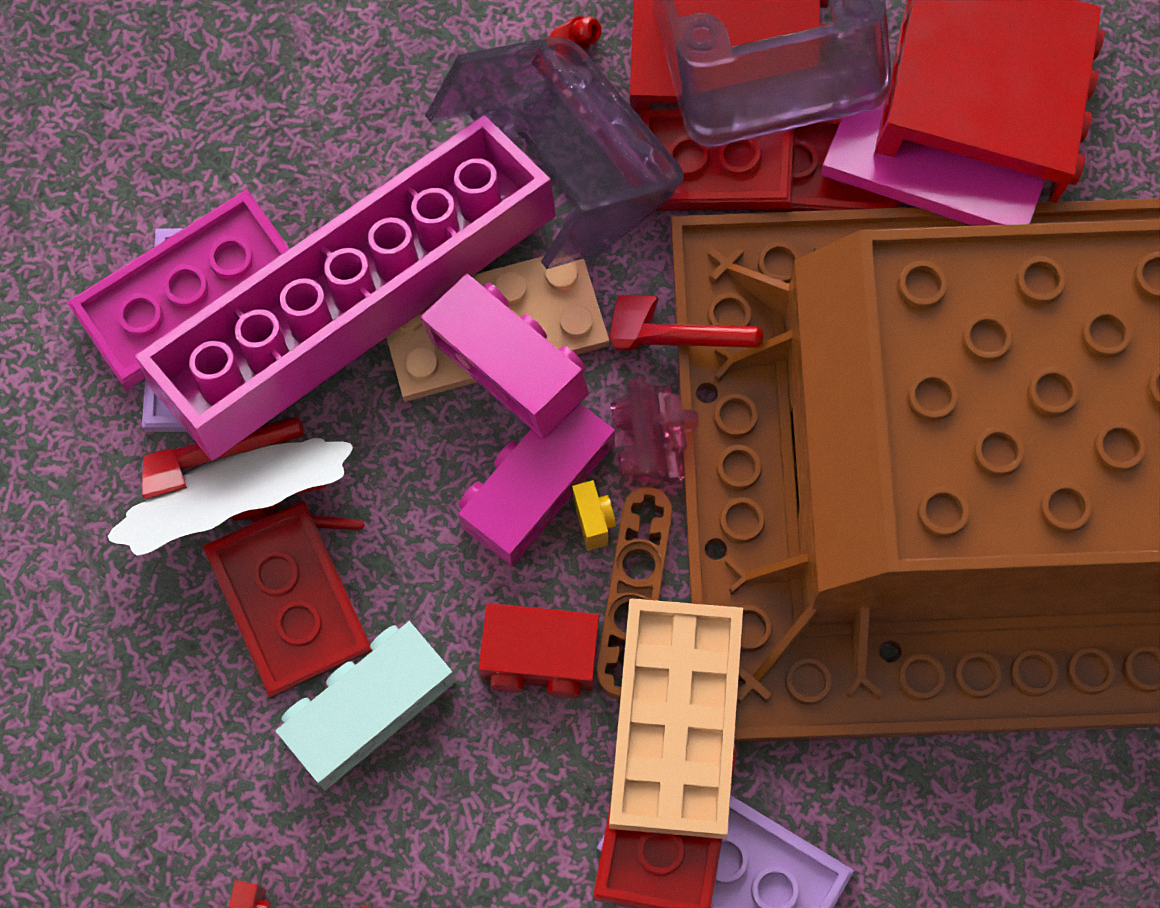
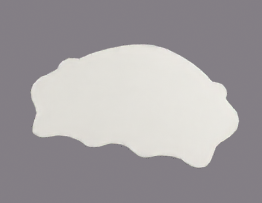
M313 438L301 443L269 445L206 463L183 475L187 488L151 497L147 501L133 506L126 513L127 517L111 530L108 535L109 541L116 544L129 545L135 555L147 554L179 537L217 527L230 517L241 512L270 507L299 491L333 483L343 477L344 469L342 464L351 454L353 447L351 443L344 441L325 442L324 439Z

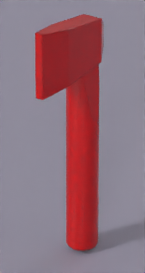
M618 295L609 339L617 351H631L641 345L758 348L762 345L764 338L763 331L759 326L650 324L659 298L658 296Z
M292 417L262 425L215 460L299 438L304 433L303 424L298 417ZM197 443L175 450L164 449L144 456L142 474L143 498L147 499L187 488L180 469L211 462V459Z

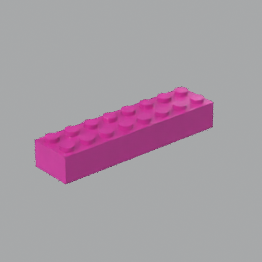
M484 115L144 349L135 358L153 392L211 461H213L434 304L464 275L468 273L470 276H473L556 217L551 179Z

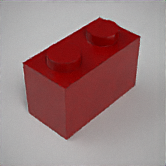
M486 603L478 669L481 680L491 681V689L511 693L523 692L524 684L547 686L546 694L560 698L580 697V690L592 691L599 631V614Z

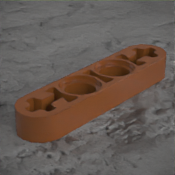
M641 487L632 491L626 497L622 509L597 663V682L601 690L608 697L616 700L621 699L622 687L614 685V676L605 674L607 668L617 667L620 654V646L609 648V641L612 639L617 643L626 644V633L618 629L614 622L616 612L624 606H629L630 598L659 601L672 518V505L667 495L653 487ZM644 501L653 502L655 512L663 514L662 518L655 517L652 519L649 532V540L659 538V545L644 539L626 540L627 534L638 538L640 516L631 512L633 509H642ZM633 553H644L653 560L655 564L654 572L644 580L632 579L625 574L623 569L624 560Z

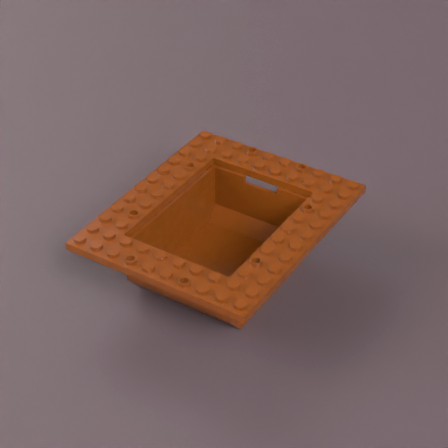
M1160 198L1057 203L1042 202L1037 203L1030 224L972 226L918 207L671 216L676 324L759 326L764 335L763 343L758 348L677 346L690 603L743 608L734 743L1160 727ZM704 388L711 389L715 392L717 398L713 402L704 403L697 398V392ZM791 412H793L796 464L800 506L799 514L797 512ZM718 543L724 547L726 554L723 558L714 560L706 555L705 548L709 544ZM885 644L895 646L899 652V659L895 662L883 660L879 654V648Z

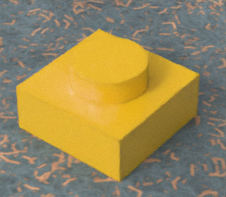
M594 480L572 486L573 502L587 551L608 546V529L616 527L608 495L598 497Z

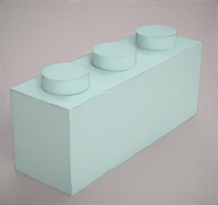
M410 621L400 629L394 625L384 630L371 643L370 648L373 650L356 665L352 661L343 664L327 679L326 684L329 687L312 701L309 698L301 699L282 716L281 720L284 724L276 732L324 791L456 683L452 670Z

